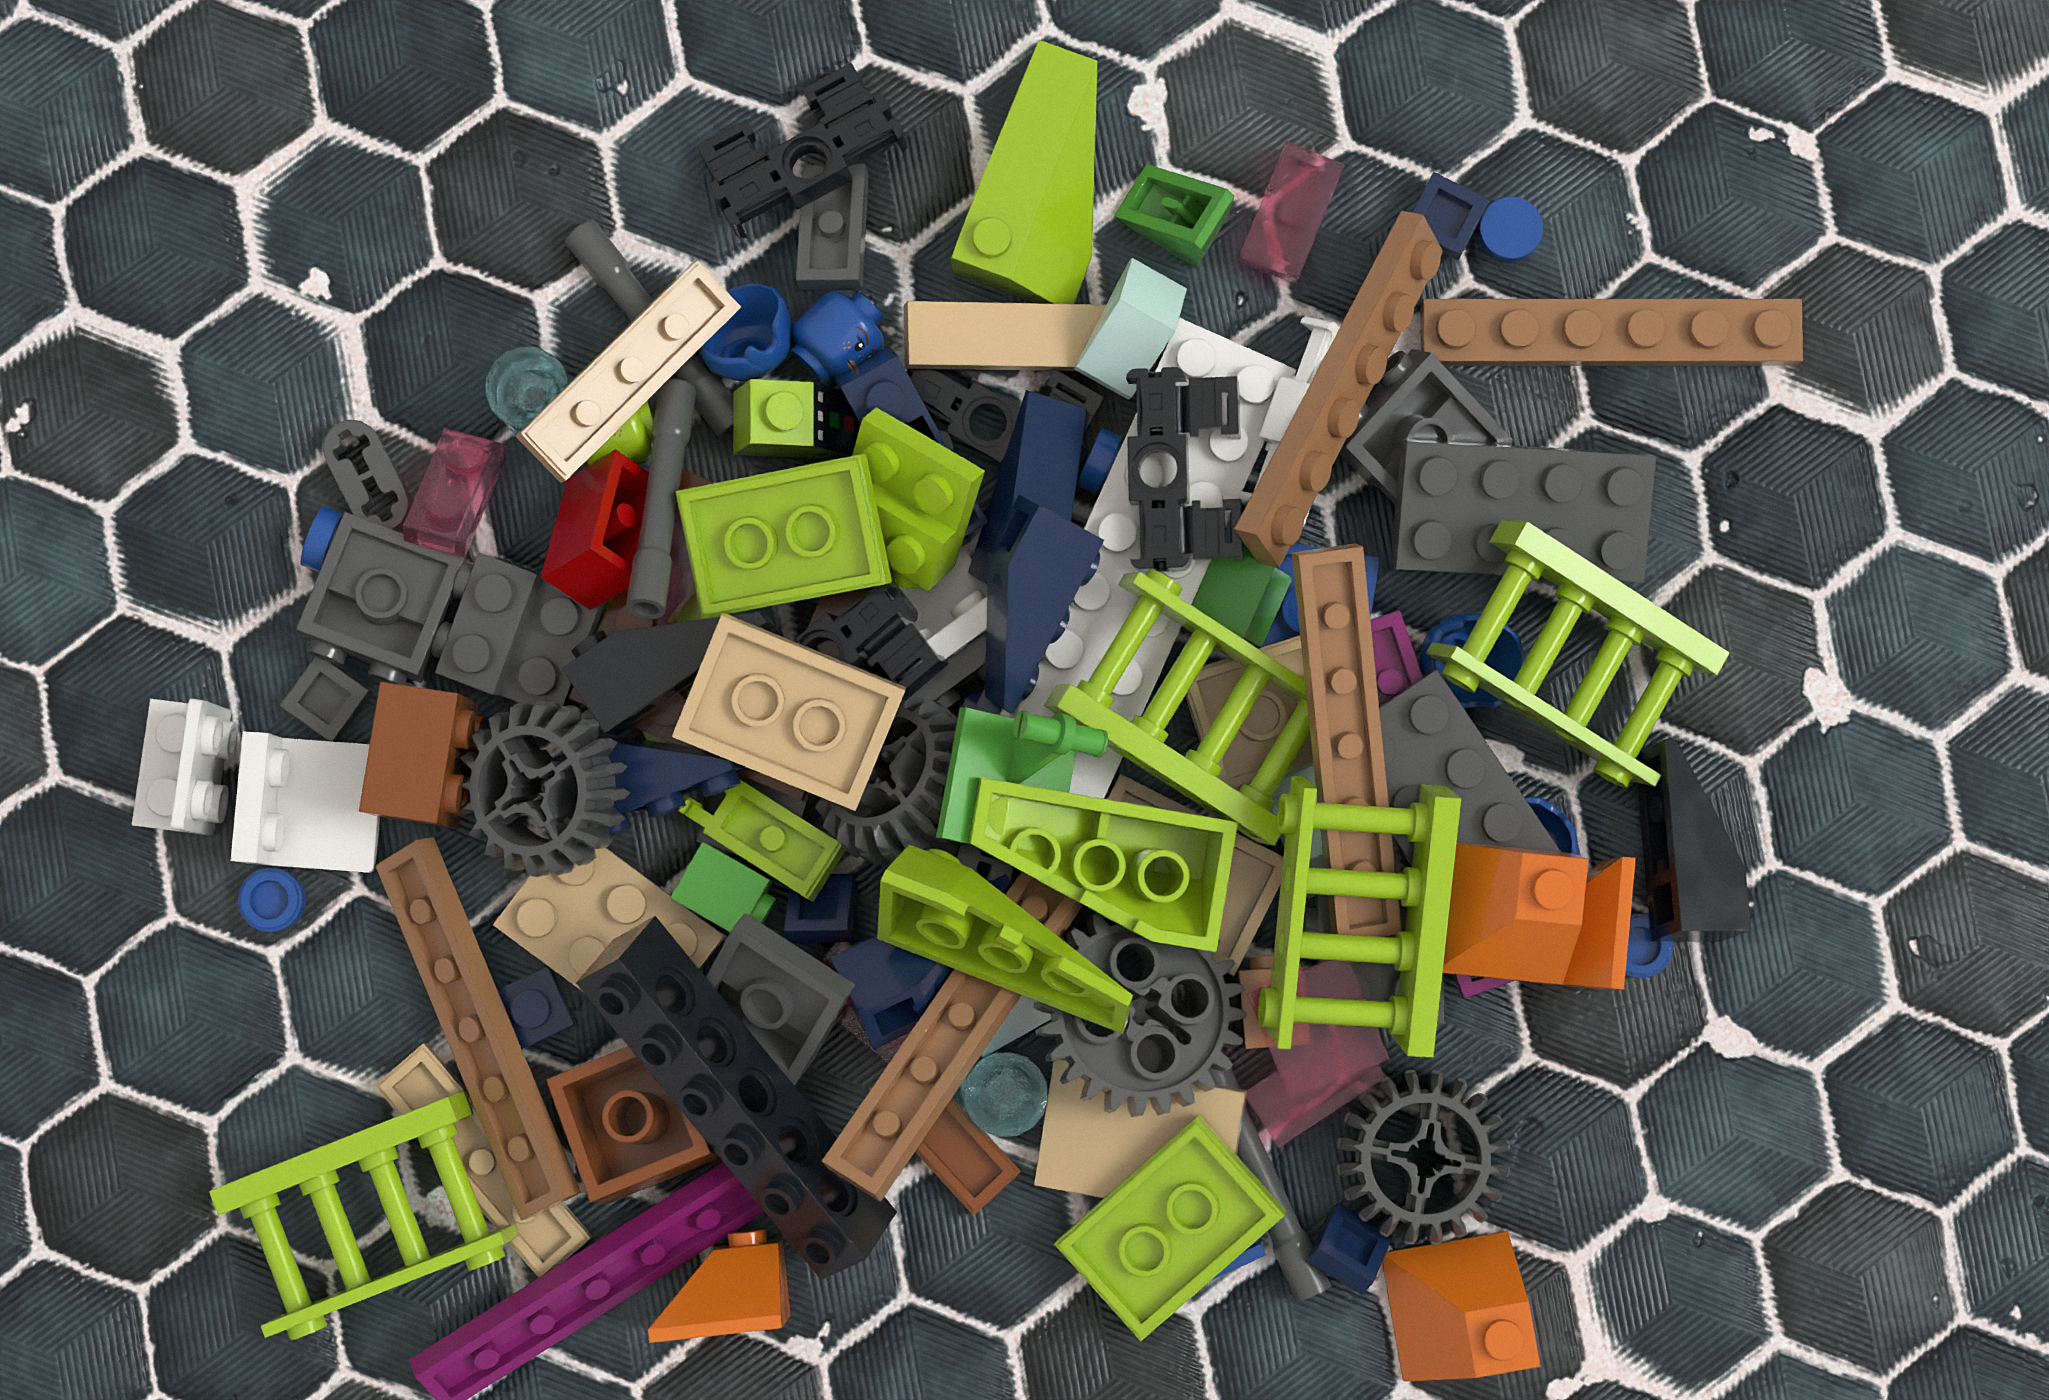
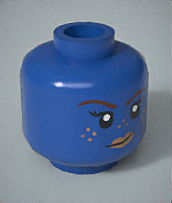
M827 291L793 324L792 336L796 344L790 351L814 378L827 386L832 380L835 381L833 376L843 374L869 356L884 349L885 340L880 329L877 327L884 317L860 292H856L849 299L840 292Z

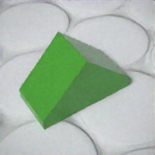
M1146 164L1114 217L1122 224L1197 268L1229 217L1234 195L1226 188Z

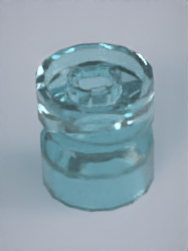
M518 347L505 352L493 363L486 377L485 394L491 410L516 436L573 379L551 353L538 347Z
M1011 1050L993 1052L980 1059L969 1072L963 1089L964 1105L972 1122L984 1132L998 1137L1018 1136L1033 1128L1043 1116L1048 1101L1046 1079L1039 1066L1026 1055Z

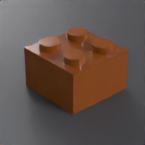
M380 682L359 812L385 819L458 829L460 816L469 817L470 815L459 811L465 802L470 801L469 790H464L461 786L465 779L464 777H467L468 766L460 758L467 752L479 751L471 735L477 733L478 730L485 729V717L477 715L478 704L458 693Z
M628 1046L546 1079L590 1202L612 1203L720 1159Z

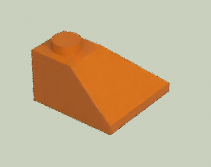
M1457 842L1443 973L1563 985L1582 926L1589 859L1573 853Z
M1619 857L1601 861L1587 872L1582 926L1562 986L1600 990H1624L1636 858Z
M766 1229L728 1233L729 1245H720L711 1252L648 1329L649 1343L782 1328L791 1316L783 1238L767 1240Z
M1508 1231L1442 1241L1438 1245L1425 1244L1386 1252L1382 1266L1402 1380L1404 1382L1479 1378L1541 1367L1530 1304Z

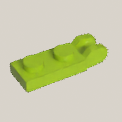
M740 780L741 784L739 786L724 791L727 795L714 815L703 810V806L694 799L683 795L686 806L678 811L705 828L703 833L814 902L845 853L840 842Z

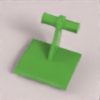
M960 707L936 838L969 844L980 777L1069 793L1076 751L1090 754L1094 757H1101L1108 746L1107 731L1078 725L1074 717L1057 713L1052 718L1031 714L1027 711H1020L1014 719L967 707Z

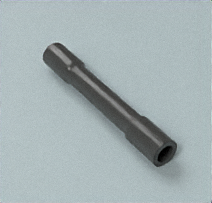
M594 219L582 223L567 236L564 241L567 247L594 281L609 293L631 322L654 301L631 272L627 260ZM694 353L673 376L676 379L691 383L696 388L695 408L718 438L721 439L733 432V394L718 375L711 372L699 356Z
M668 379L658 389L652 428L654 443L638 550L633 557L626 602L627 611L643 619L660 618L665 614L672 568L670 552L678 503L675 491L680 489L685 447L690 440L697 393L696 388L691 383L680 379Z
M1232 1068L1226 1071L1208 1069L1215 1084L1241 1089ZM1245 1099L1237 1156L1287 1211L1285 1216L1268 1230V1233L1272 1240L1273 1252L1296 1302H1300L1331 1287V1284L1324 1271L1307 1261L1313 1244L1308 1234L1301 1228L1248 1113Z

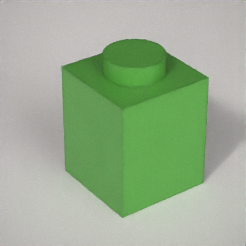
M1244 543V561H1234L1233 558L1211 560L1192 606L1245 641L1262 648L1293 578L1274 566L1257 562Z
M705 842L701 843L670 897L731 932L744 913L764 924L777 898L768 894L774 883L772 880Z

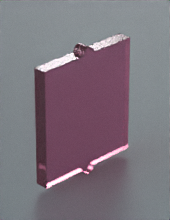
M1327 960L1305 970L1299 967L1296 996L1365 1000L1350 961ZM1271 983L1247 992L1257 1021L1261 989L1270 988ZM1293 1022L1291 1049H1278L1266 1033V1027H1260L1289 1099L1332 1082L1337 1086H1343L1346 1083L1347 1076L1390 1060L1377 1027Z

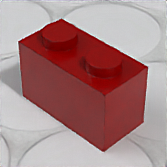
M614 449L568 478L541 578L589 610L596 608L628 589L633 557L638 550L649 472Z

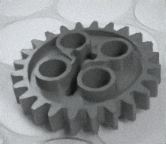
M1098 913L1086 919L1090 938L1074 928L1065 934L1068 944L1133 995L1132 1001L1144 997L1148 1001L1145 1006V1012L1153 1019L1137 1024L1132 1019L1136 1009L1131 1005L1123 1034L1108 1029L1104 1037H1098L1091 1034L1085 1028L1082 1018L1037 1001L1034 1003L1033 1008L1051 1014L1052 1022L1037 1029L1036 1035L1055 1037L1058 1044L1045 1056L1046 1061H1056L1065 1058L1069 1066L1063 1072L1060 1082L1065 1084L1081 1077L1085 1083L1080 1099L1084 1102L1091 1100L1100 1091L1104 1092V1112L1107 1113L1115 1112L1123 1099H1127L1130 1116L1135 1118L1143 1116L1148 1099H1150L1152 1107L1158 1116L1170 1113V1094L1183 1107L1195 1103L1191 1084L1204 1092L1213 1090L1216 1084L1208 1069L1212 1068L1218 1071L1231 1069L1233 1064L1221 1052L1222 1047H1236L1242 1045L1243 1042L1240 1036L1228 1030L1229 1023L1247 1017V1012L1239 1008L1230 1007L1229 998L1244 991V985L1236 983L1225 984L1223 975L1236 964L1235 961L1229 959L1216 963L1211 957L1214 953L1212 951L1152 942L1110 920L1111 927H1109ZM1121 949L1132 950L1140 956L1143 962V974L1138 982L1129 981L1119 973L1116 959ZM1176 984L1189 987L1195 994L1197 1008L1191 1018L1179 1015L1173 1008L1171 993ZM1157 1021L1184 1032L1188 1036V1043L1186 1045L1179 1043L1177 1038ZM1144 1038L1155 1041L1163 1051L1164 1062L1157 1073L1145 1070L1137 1058L1139 1043Z

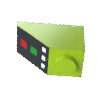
M750 379L733 392V455L840 459L852 456L859 433V423L841 390L815 382Z

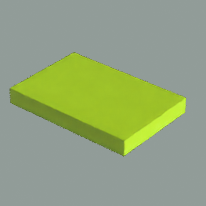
M866 453L675 491L702 619L720 616L722 613H736L892 582Z
M1198 1114L1063 1233L1054 1245L1135 1336L1142 1341L1281 1220L1287 1211L1203 1117Z

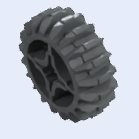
M912 695L906 701L900 702L856 811L821 798L815 806V809L821 814V818L825 820L823 828L828 831L830 837L842 844V849L855 858L861 857L872 864H879L885 867L890 861L893 862L909 844L927 851L934 840L948 843V840L936 838L958 718L939 702L934 703L930 699L925 702L924 699L922 700Z
M553 700L538 701L535 705H532L530 702L518 703L510 708V713H496L489 718L490 729H481L471 735L479 751L467 752L460 758L472 770L471 776L464 777L465 779L461 784L464 790H469L470 801L465 802L459 809L464 814H474L477 822L473 825L468 835L475 838L488 836L484 855L492 858L504 856V869L512 871L526 869L527 875L533 877L548 875L549 872L555 875L572 872L576 864L578 866L590 864L597 858L595 849L606 848L610 843L614 842L607 826L620 825L626 819L614 807L615 801L624 800L630 794L623 787H616L615 775H621L628 766L622 762L611 763L609 758L618 742L612 740V738L597 740L601 727L596 719L582 720L581 708L573 705L560 708L559 704ZM538 736L550 741L566 755L567 759L555 761L547 749H539L534 737ZM553 776L546 782L542 780L543 777ZM542 784L545 786V792L543 793L541 791ZM539 795L544 797L541 800H534ZM531 816L539 828L546 827L553 840L543 838L532 832L523 824L519 817Z
M1405 1070L1402 1076L1404 1091L1398 1093L1393 1081L1389 1077H1383L1378 1081L1379 1088L1385 1097L1382 1102L1378 1103L1371 1094L1365 1091L1358 1095L1357 1098L1360 1104L1370 1111L1364 1120L1356 1114L1345 1113L1343 1122L1359 1129L1356 1140L1347 1137H1337L1335 1146L1345 1151H1354V1161H1341L1335 1164V1170L1339 1175L1357 1174L1358 1181L1346 1186L1342 1193L1347 1200L1357 1199L1364 1194L1367 1195L1369 1199L1357 1212L1361 1220L1366 1222L1372 1219L1380 1210L1384 1212L1378 1226L1380 1234L1386 1237L1390 1236L1398 1222L1401 1221L1404 1222L1402 1240L1406 1244L1413 1245L1418 1238L1420 1225H1424L1429 1242L1433 1245H1438L1442 1243L1443 1237L1441 1223L1447 1222L1452 1233L1461 1238L1467 1234V1231L1459 1215L1467 1211L1473 1219L1480 1223H1483L1488 1218L1485 1210L1475 1203L1480 1195L1495 1202L1501 1200L1502 1192L1497 1188L1486 1185L1489 1174L1498 1177L1509 1176L1510 1167L1500 1163H1491V1153H1503L1509 1150L1510 1143L1508 1140L1500 1138L1488 1140L1487 1133L1497 1129L1503 1121L1498 1114H1491L1480 1120L1478 1119L1476 1114L1485 1107L1488 1101L1487 1097L1482 1093L1471 1096L1465 1104L1461 1102L1467 1086L1465 1080L1455 1078L1450 1083L1446 1093L1441 1092L1443 1083L1441 1071L1430 1070L1426 1078L1425 1089H1420L1416 1072L1414 1070ZM1421 1103L1419 1117H1415L1412 1130L1405 1138L1395 1141L1374 1139L1383 1122L1394 1112L1403 1107ZM1441 1106L1452 1112L1466 1128L1471 1140L1473 1156L1450 1151L1444 1145L1441 1139L1442 1122L1438 1121ZM1427 1138V1148L1436 1152L1440 1157L1453 1160L1451 1164L1436 1162L1433 1168L1425 1165L1428 1172L1417 1176L1416 1164L1407 1161L1405 1157L1391 1154V1151L1408 1152L1411 1146L1419 1149L1417 1141ZM1371 1158L1396 1163L1401 1168L1404 1175L1403 1191L1406 1192L1404 1208L1395 1205L1380 1190L1372 1172ZM1451 1173L1469 1175L1465 1185L1454 1198L1441 1206L1424 1210L1426 1198H1430L1432 1186L1439 1177Z

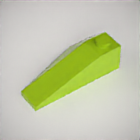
M1038 40L951 257L953 274L1033 303L1075 304L1092 259L1097 60Z
M979 778L969 844L1149 941L1217 952L1238 822Z
M909 844L885 870L880 881L877 939L1123 1034L1128 1021L1133 995L972 868L962 865L956 857L939 849L925 851Z

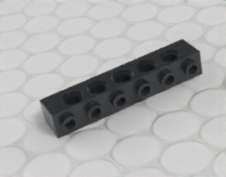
M656 916L613 939L576 982L579 988L821 1280L866 1260L896 1215L897 1211L885 1196L879 1202L824 1165L822 1160L837 1140L836 1136Z

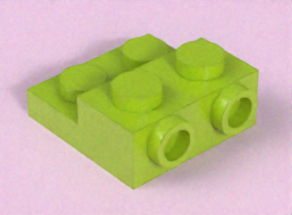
M876 407L862 419L852 456L865 453L867 455L891 578L896 584L904 588L918 589L922 587L929 592L956 565L985 470Z

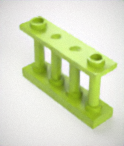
M1501 520L1489 543L1508 554L1504 560V563L1508 566L1506 572L1462 649L1453 645L1432 642L1426 654L1445 665L1440 674L1451 683L1472 693H1475L1477 687H1480L1596 760L1597 763L1593 771L1602 778L1622 788H1627L1631 781L1656 786L1661 775L1636 760L1640 750L1681 677L1689 678L1692 671L1718 675L1729 652L1527 521ZM1540 576L1558 586L1555 596L1559 600L1516 677L1511 681L1484 664L1530 580L1538 581ZM1592 608L1609 619L1605 626L1609 634L1563 714L1536 697L1535 694L1582 612L1589 613ZM1641 641L1658 651L1655 661L1659 665L1615 744L1612 745L1587 729L1586 726L1632 644L1639 646Z
M1149 569L1146 575L1141 572L1125 573L1118 585L1139 598L1088 682L1081 680L1077 687L1072 684H1056L1044 707L1055 714L1061 713L1074 717L1078 725L1106 730L1108 733L1107 747L1216 817L1238 822L1237 830L1257 843L1275 846L1282 833L1278 831L1277 816L1271 813L1276 805L1272 797L1310 736L1305 679L1179 598L1182 587L1166 575L1154 569ZM1162 613L1192 632V635L1142 717L1135 714L1132 721L1129 722L1110 709L1115 701L1110 694L1159 614ZM1215 647L1246 667L1196 751L1189 749L1184 757L1164 744L1169 735L1164 729ZM1269 682L1298 701L1299 704L1250 785L1242 784L1237 791L1218 779L1223 770L1218 764Z
M1291 776L1290 794H1281L1278 804L1279 833L1286 834L1271 986L1270 988H1262L1258 1003L1260 1027H1266V1033L1278 1049H1291L1293 1022L1387 1028L1389 1035H1394L1395 1042L1407 1056L1433 1058L1461 798L1447 786L1421 784L1419 803L1412 802L1409 809L1316 802L1317 788L1305 776ZM1313 829L1407 835L1409 842H1414L1412 867H1405L1402 873L1309 867ZM1306 894L1401 900L1402 906L1407 907L1405 932L1398 931L1395 938L1303 932ZM1300 958L1394 964L1395 970L1401 971L1398 996L1391 995L1388 1002L1296 996Z
M464 1090L209 1191L218 1215L240 1208L244 1219L251 1218L283 1301L286 1313L261 1325L265 1338L284 1330L287 1331L290 1341L301 1338L328 1326L324 1318L325 1314L465 1260L468 1270L471 1271L506 1256L502 1245L520 1235L517 1226L514 1223L491 1233L489 1232L453 1139L454 1136L458 1135L454 1122L473 1115ZM416 1137L422 1149L429 1148L465 1242L432 1256L428 1252L393 1161L399 1158L395 1146ZM358 1161L362 1172L369 1170L405 1264L404 1267L370 1279L334 1183L340 1181L336 1169ZM299 1184L303 1196L310 1194L346 1288L343 1291L314 1302L310 1300L275 1208L281 1205L277 1192Z

